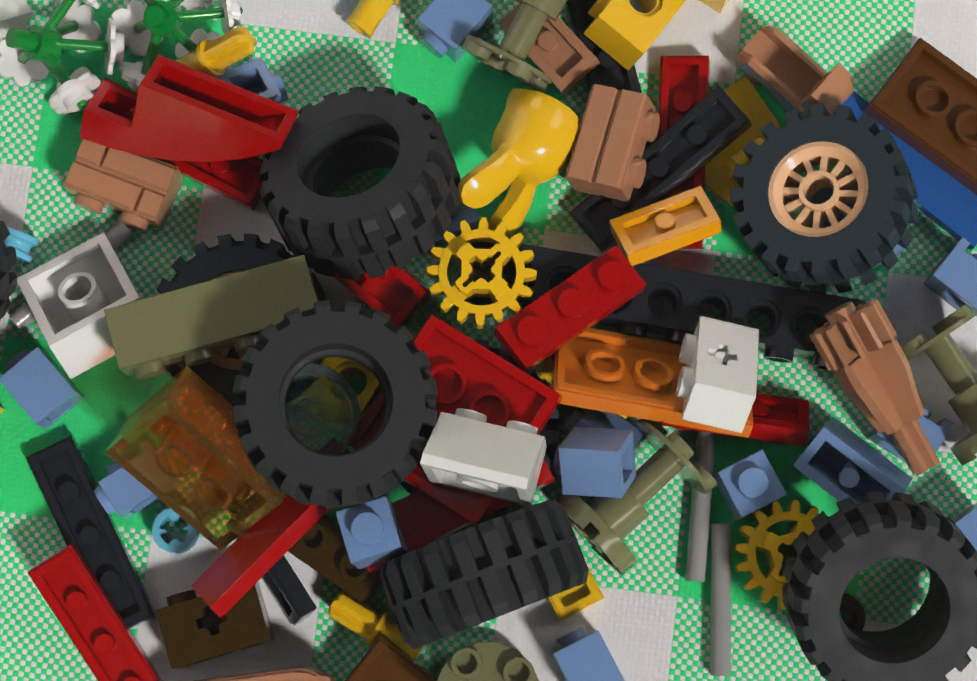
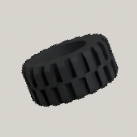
M362 86L349 88V93L338 95L337 92L323 96L324 101L314 106L309 103L299 110L300 116L297 117L281 149L265 154L267 160H263L259 176L262 183L260 188L262 201L287 249L292 251L296 257L305 255L309 267L313 268L316 273L334 277L337 272L341 279L359 280L361 274H368L370 278H376L386 275L385 270L397 266L400 270L412 264V257L418 253L424 256L434 247V238L437 235L441 237L444 235L452 222L450 215H455L458 209L460 198L457 188L461 181L460 174L442 127L427 105L419 103L417 98L400 91L395 95L394 90L375 86L374 91H367ZM376 168L392 169L382 181L362 193L348 197H330L340 184L360 172Z
M330 300L314 302V308L301 311L297 307L284 313V320L275 326L270 323L259 333L260 339L254 347H248L241 360L242 367L240 373L235 378L233 388L234 422L241 446L248 457V461L255 471L259 472L268 481V485L280 494L283 492L293 497L296 502L308 506L315 504L325 506V509H341L342 506L360 505L372 501L383 494L387 495L397 488L418 465L436 425L438 414L436 410L437 384L436 379H432L429 370L431 363L425 351L418 350L413 343L415 337L405 326L399 329L390 322L391 316L379 309H376L374 313L361 309L362 303L346 301L345 306H330ZM340 357L362 364L374 374L384 393L386 409L381 428L368 444L351 453L329 455L314 451L304 445L294 435L287 422L285 398L289 385L300 370L322 358Z
M881 491L865 493V502L855 504L851 497L836 502L840 511L830 517L824 511L819 513L811 520L816 528L809 536L805 532H801L794 542L793 546L798 556L797 558H787L783 573L788 583L782 586L783 603L788 611L786 616L810 664L816 665L820 675L827 681H948L945 675L952 669L956 668L959 672H962L972 661L967 652L971 646L977 649V551L951 518L945 517L938 507L925 500L917 504L911 495L899 492L893 494L892 500H887ZM907 558L922 563L928 569L930 584L927 596L916 614L905 623L889 630L871 632L851 627L842 620L840 604L845 589L850 581L865 567L884 559Z
M555 499L480 523L395 558L382 565L380 580L403 641L411 648L416 649L587 582L589 569L564 506Z

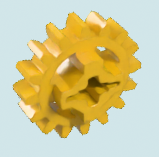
M481 217L478 229L471 230L469 224L463 220L460 222L461 234L456 237L453 233L446 230L443 239L447 247L445 249L433 247L431 250V256L440 262L439 265L427 267V276L439 279L440 281L429 288L431 296H445L440 305V310L445 314L453 308L457 309V324L462 325L468 316L475 317L477 329H483L486 317H493L494 322L499 326L503 323L504 311L508 310L514 315L521 311L520 305L516 301L518 297L531 300L533 291L525 286L524 282L536 280L537 271L525 268V265L534 259V253L532 250L519 251L518 248L521 246L524 236L518 233L510 239L506 237L507 223L503 221L494 231L488 229L486 217ZM488 242L495 245L491 249H475L471 244ZM452 258H454L456 264L461 268V276L451 287L448 280V268ZM511 260L516 270V279L512 289L508 287V283L502 278V271ZM477 265L479 268L484 269L488 265L492 266L491 281L487 282L485 279L480 278L475 282H471L473 279L472 267ZM473 297L490 298L493 304L474 305L468 302Z
M798 500L790 501L787 512H783L778 501L772 502L769 505V517L760 510H756L752 513L756 526L753 528L742 525L738 530L747 538L746 544L734 545L733 551L743 554L745 562L739 563L734 568L736 572L748 571L750 578L743 587L745 590H750L757 586L761 588L759 602L762 604H766L773 596H776L778 609L786 610L783 603L782 586L787 583V579L783 573L784 569H781L784 556L778 552V547L791 545L801 532H805L809 536L816 529L811 521L818 515L819 508L816 506L809 508L803 514L800 513ZM777 522H795L786 535L778 536L773 532L766 531L768 527ZM756 548L764 553L768 570L764 576L757 564ZM794 549V555L797 557L798 553Z

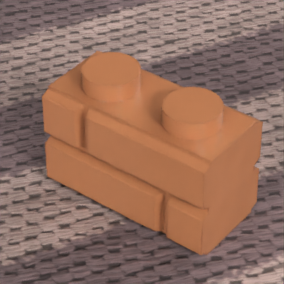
M598 84L592 85L565 175L566 180L573 189L627 202L630 200L633 188L639 189L646 173V160L642 159L646 142H653L655 140L660 123L659 113L655 112L656 108L649 96L644 93L624 89L618 90Z
M83 139L77 151L76 160L72 163L64 182V187L71 195L75 196L73 204L95 214H101L103 207L120 213L119 222L136 230L146 232L148 225L159 229L164 227L184 176L178 167L155 158L115 150Z

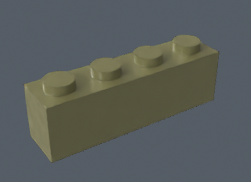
M300 255L104 310L119 370L127 376L135 374L136 380H145L166 373L165 366L176 362L185 361L186 366L204 364L216 359V351L234 347L237 353L246 352L249 346L254 347L260 339L259 333L270 323L275 326L284 320V313L297 307L301 311L314 308V302H319L307 259L305 255Z

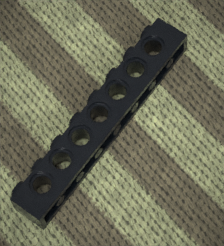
M476 242L471 245L475 249H491L495 244ZM521 244L518 248L520 252L532 250L534 253V259L526 264L525 268L537 271L536 280L530 281L527 286L533 291L531 300L519 297L516 300L521 310L550 291L549 287L555 280L569 278L600 256ZM512 260L502 271V277L509 271H516ZM640 263L633 267L647 284L644 291L590 328L597 329L598 324L617 327V333L646 338L647 332L666 335L665 342L682 345L686 333L694 335L699 321L697 306L702 303H713L718 306L722 313V321L747 327V313L750 311H761L768 316L771 323L769 332L759 334L758 351L764 352V359L780 363H792L793 357L813 360V367L828 370L814 343L804 341L798 336L795 327L797 320H812L820 328L827 322L825 315L831 310L849 301H852L856 307L859 304H865L866 300ZM477 265L472 267L473 279L471 282H475L480 278L485 279L487 282L491 281L492 266L488 265L484 269L479 268ZM654 295L668 297L673 303L674 313L667 317L654 315L648 308V299ZM473 297L468 302L474 305L493 304L490 298Z

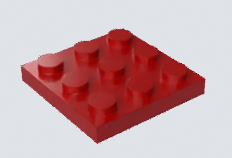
M432 314L413 341L419 351H425L431 363L429 370L432 379H436L438 391L436 398L437 420L441 412L455 415L457 408H463L486 415V423L503 427H506L507 421H519L538 428L537 435H539L562 400V396L558 392ZM382 389L346 442L354 450H358L368 444L382 426L386 409ZM420 462L412 473L403 480L473 526L483 521L497 499L430 482Z

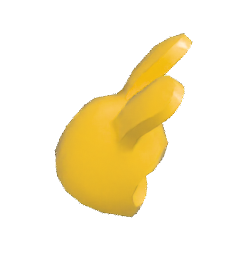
M513 88L507 97L506 108L501 120L493 133L491 141L493 154L467 173L459 182L457 190L460 201L470 208H482L492 202L511 184L506 197L488 222V229L494 231L502 221L507 223L506 237H510L522 226L531 207L537 186L552 180L569 163L581 124L580 118L565 104L549 95L531 89Z

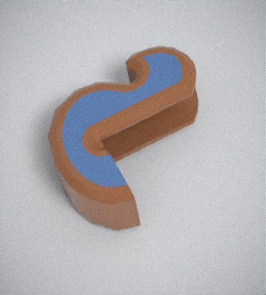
M762 26L736 56L739 69L751 82L763 84L787 112L797 109L802 119L811 117L810 105L824 104L829 115L833 116L837 105H843L853 93V80L840 62L826 72L786 34L774 26Z

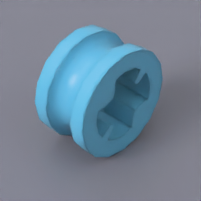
M7 227L10 235L4 240L5 246H13L15 248L17 261L31 264L33 257L30 256V249L37 247L39 240L31 235Z
M172 507L163 510L157 515L153 522L152 535L160 548L170 553L180 554L189 551L195 546L199 539L200 527L198 520L193 514L182 508ZM184 518L188 523V527L183 528V530L189 532L186 540L182 542L174 539L168 543L164 538V535L169 533V531L164 529L168 520L179 522Z

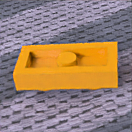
M701 186L609 220L611 233L621 252L632 266L722 232L721 220Z

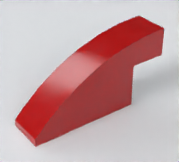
M158 55L140 83L138 93L107 80L102 81L94 93V97L91 98L84 109L80 138L115 150L172 161L215 162L238 160L281 149L297 119L299 111Z

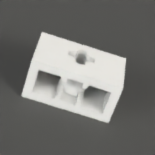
M700 316L694 335L685 334L679 355V363L686 364V367L683 366L676 389V396L684 398L683 420L734 432H743L756 398L759 329Z

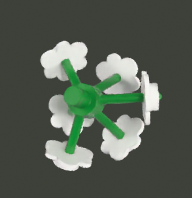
M61 0L59 6L44 27L32 25L27 31L10 28L7 31L5 40L0 42V76L3 78H13L17 86L25 87L31 80L41 81L45 79L50 71L58 80L57 90L49 99L50 107L57 114H70L87 106L91 98L94 97V91L100 86L101 81L87 67L76 69L69 77L57 61L62 50H76L79 53L86 51L105 52V71H107L108 75L113 74L115 62H123L124 52L127 51V45L124 43V33L116 32L114 18H108L105 41H98L101 36V28L93 20L94 11L92 7L98 10L100 5L95 0H82L87 3L84 5H80L77 0Z
M133 0L128 3L126 9H117L111 15V18H114L117 33H124V43L129 47L133 55L137 57L145 56L144 62H135L134 64L126 61L119 62L117 69L122 73L121 78L128 81V85L132 89L138 91L140 83L156 59L160 43L164 37L173 36L178 41L175 47V55L177 58H181L196 50V46L200 41L205 39L213 41L221 36L217 32L207 34L205 30L197 29L189 38L180 30L184 21L221 18V27L224 34L232 31L234 26H240L243 9L240 7L239 0H218V8L206 9L207 3H211L214 0H169L168 2L163 0H144L147 4L146 8H144L142 2ZM183 5L187 11H180L177 7Z

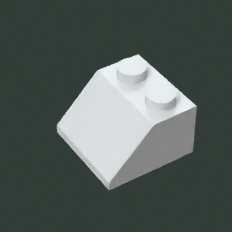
M104 232L17 278V283L49 347L70 379L115 355L104 310L141 300Z
M457 408L455 415L441 412L420 461V465L429 481L531 506L547 448L545 437L537 435L538 428L519 421H507L506 427L486 423V415L463 408Z

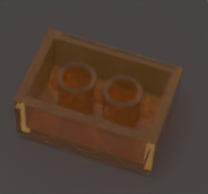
M188 366L127 418L105 452L219 550H222L279 506L286 496L285 493L282 492L280 494L268 485V481L259 472L257 473L248 461L236 430L233 406Z

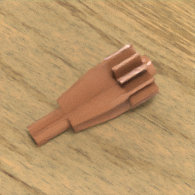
M872 299L856 307L852 301H849L828 312L825 315L827 322L824 323V326L815 329L809 335L828 371H833L842 389L878 433L886 432L887 435L891 434L912 474L920 475L929 468L937 466L940 461L917 421L925 413L909 361L897 339L894 338L897 336V333L879 300Z

